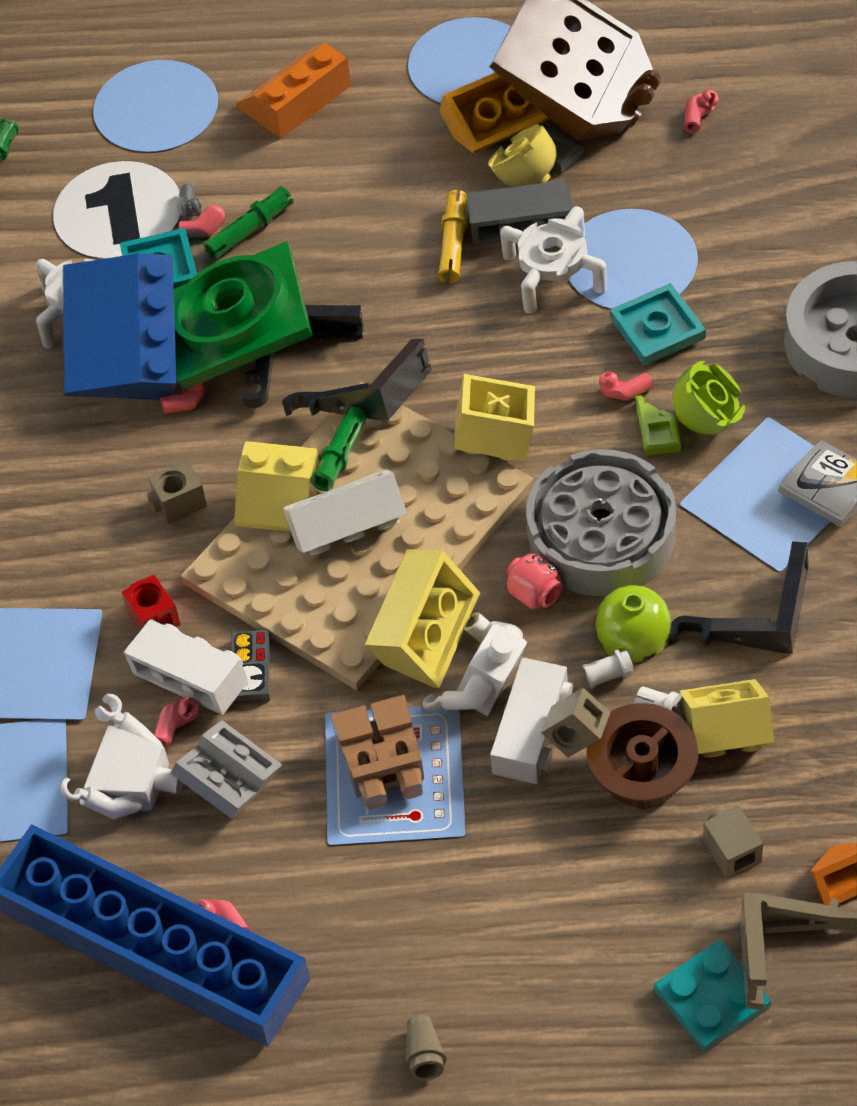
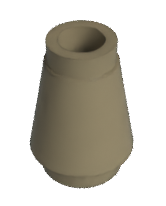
M416 1015L407 1021L405 1067L410 1071L414 1079L421 1081L435 1079L443 1073L447 1058L431 1018L427 1015Z

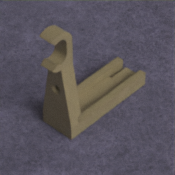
M743 893L740 935L746 1009L763 1010L764 1006L762 986L767 984L763 931L764 934L822 929L857 930V912H843L839 910V901L835 898L831 899L829 905L760 893Z

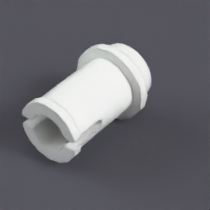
M616 649L614 650V655L582 665L590 688L621 676L627 679L628 674L634 672L632 661L626 650L619 652Z

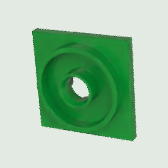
M288 241L254 255H240L221 260L199 272L188 283L173 289L176 374L178 383L183 390L313 336L293 252Z

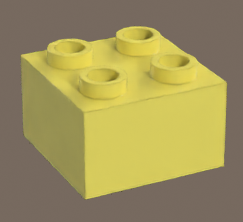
M464 374L456 408L453 449L461 450L467 454H484L499 457L506 461L518 460L525 462L534 428L535 386Z

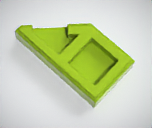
M641 395L635 396L645 456L681 452L676 416L665 409H657L647 403L646 398Z

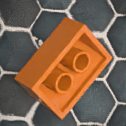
M327 43L320 44L306 50L236 102V106L281 139L351 86L348 58Z

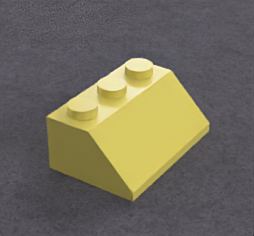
M407 549L365 642V646L384 666L433 688H440L480 592L443 550Z

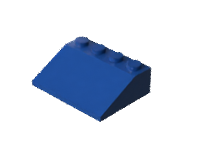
M137 253L63 265L64 396L160 400L161 397L172 396L176 386L172 255Z

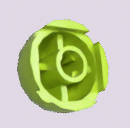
M699 361L683 372L677 379L672 392V404L678 420L688 429L701 435L719 434L742 419L745 405L743 404L739 407L737 398L742 393L732 376L721 366L713 364L708 367L703 365L705 361Z
M628 585L619 587L608 594L599 605L595 632L597 639L603 645V650L608 655H614V650L616 649L619 652L626 650L632 663L644 661V657L650 656L653 653L657 656L667 646L670 640L671 617L666 602L655 591L645 586Z

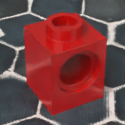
M154 574L143 580L135 581L129 588L121 591L127 613L140 631L150 619L162 625L171 624L175 627L181 625L175 603Z

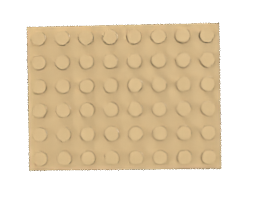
M401 405L390 420L367 419L348 455L347 467L338 474L332 488L340 487L383 470L392 471L407 511L406 515L398 517L399 523L397 525L379 530L378 526L364 530L365 536L347 543H344L343 538L329 543L331 547L329 550L310 556L308 551L303 553L297 549L291 532L235 526L233 519L181 575L182 583L255 629H268L270 638L358 691L381 664L380 660L365 646V642L407 549L443 550L462 571L530 492L534 485V478L495 456L467 454L461 450L453 449L454 433ZM332 413L301 447L316 448L319 458L321 451L330 444L344 415ZM317 490V494H316V495L321 494V493L326 492V491Z

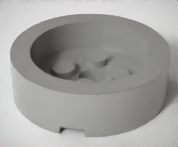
M846 261L827 265L812 272L793 290L786 310L784 346L791 366L800 377L805 375L808 379L818 384L817 389L840 397L857 398V342L851 341L848 336L853 334V331H856L857 334V261Z
M607 449L578 452L570 455V460L554 468L552 466L548 467L538 477L530 490L526 505L527 535L531 554L539 555L556 567L561 573L563 588L569 591L589 596H607L619 587L628 585L643 586L664 569L672 555L676 535V503L674 494L669 483L666 484L656 473V468L635 455ZM597 509H605L611 514L606 518H601L599 522L592 515V512Z

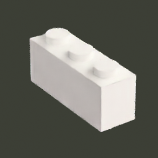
M389 470L377 472L283 507L297 549L303 553L308 551L310 556L329 550L331 548L329 543L343 538L344 543L360 539L365 536L364 530L378 526V529L382 530L397 525L399 523L398 517L407 514L394 473Z
M151 619L123 652L134 675L184 698H194L199 705L221 715L225 713L249 682L243 668V661L234 652L229 650L223 652L212 647L200 637H189L171 624L162 625Z
M522 657L490 754L493 775L538 784L541 771L549 770L553 749L549 748L550 741L541 731L551 706L572 694L573 684L567 682V667Z

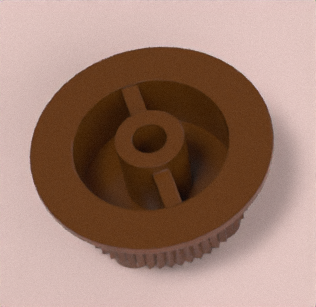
M636 703L611 711L601 739L587 747L586 755L592 775L604 789L611 793V796H614V799H618V801H622L626 805L630 804L631 807L648 809L653 805L656 806L661 804V802H665V800H669L675 792L679 791L690 780L698 761V744L694 732L688 723L672 710L655 704Z

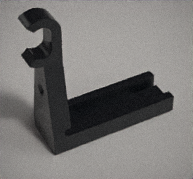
M305 305L313 335L309 338H363L364 324L361 305ZM275 352L257 359L255 369L245 372L247 382L251 385L255 383L260 384V390L256 394L246 393L243 395L244 406L259 408L268 401Z
M411 339L370 385L369 383L323 392H296L288 395L282 401L286 416L291 415L298 408H309L312 416L320 411L344 415L345 411L353 406L365 411L367 419L390 420L432 370L431 364H428L427 350L423 348L425 346L424 339Z
M792 541L778 618L775 623H771V618L679 616L671 622L670 637L672 643L675 644L679 641L678 635L681 631L688 630L702 632L700 638L705 648L713 639L774 652L793 654L809 568L807 542Z

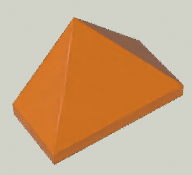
M857 842L831 845L811 869L822 904L829 905L832 898L841 903L857 896Z

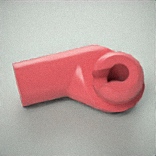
M707 89L686 102L684 110V130L686 132L695 133L699 131L700 118L715 109L719 97L714 90Z
M211 205L205 209L197 220L180 221L179 229L185 228L187 237L212 236L223 224L225 212L221 206Z
M613 372L603 373L599 377V384L601 385L599 390L605 397L623 401L632 400L635 396H639L654 387L652 379L647 373H643L628 382L618 381L617 374Z
M185 697L168 704L162 709L154 736L162 743L163 747L170 746L175 729L196 719L200 710L197 700Z

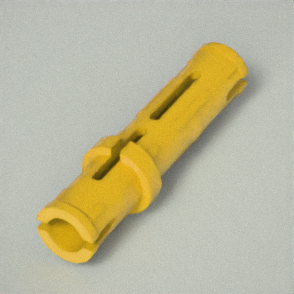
M457 190L447 193L446 213L442 216L441 228L444 231L438 279L446 283V276L449 271L450 284L456 283L460 279L463 232L466 231L468 219L465 216L466 193L461 190L458 202L456 201Z

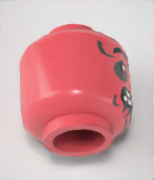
M528 554L522 558L514 559L506 571L508 593L532 610L542 607L548 608L558 599L562 592L563 586L560 571L537 554Z

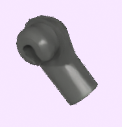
M190 184L181 185L178 194L177 209L179 214L185 219H192L193 216H199L202 213V204L198 198H195L196 188Z

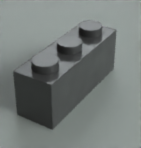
M567 180L466 193L468 221L473 246L500 243V231L504 226L524 231L537 223V226L548 224V219H565L572 209Z

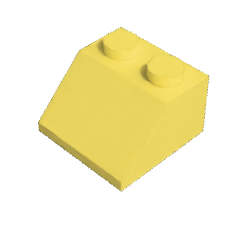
M245 441L237 470L235 526L291 532L283 507L317 494L318 489L311 483V476L319 465L317 449Z
M756 679L680 690L683 698L682 708L685 721L693 730L698 744V754H702L703 757L722 756L726 753L725 750L741 748L742 751L746 752L758 751L764 748V744L775 743L769 696Z

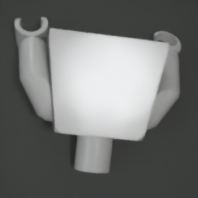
M473 613L471 617L476 622L469 628L465 627L464 630L478 642L482 643L471 660L457 691H445L436 700H434L435 696L433 694H429L422 702L423 708L427 711H434L441 706L445 710L475 709L488 716L522 657L527 644L523 639L522 631L515 625L496 621L490 622L480 613Z
M105 695L102 700L111 707L112 712H108L102 706H98L95 709V715L102 722L113 720L115 724L114 726L108 725L84 789L77 788L74 795L69 793L67 782L70 779L65 778L60 784V791L62 796L69 801H76L80 798L81 805L111 819H117L137 813L138 811L153 809L160 791L178 795L182 789L183 782L170 774L172 769H168L169 762L162 743L128 712H120L122 703L116 695Z

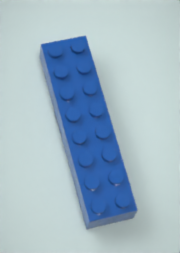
M30 825L0 867L1 913L267 1047L271 1044L310 981L304 957L35 825Z

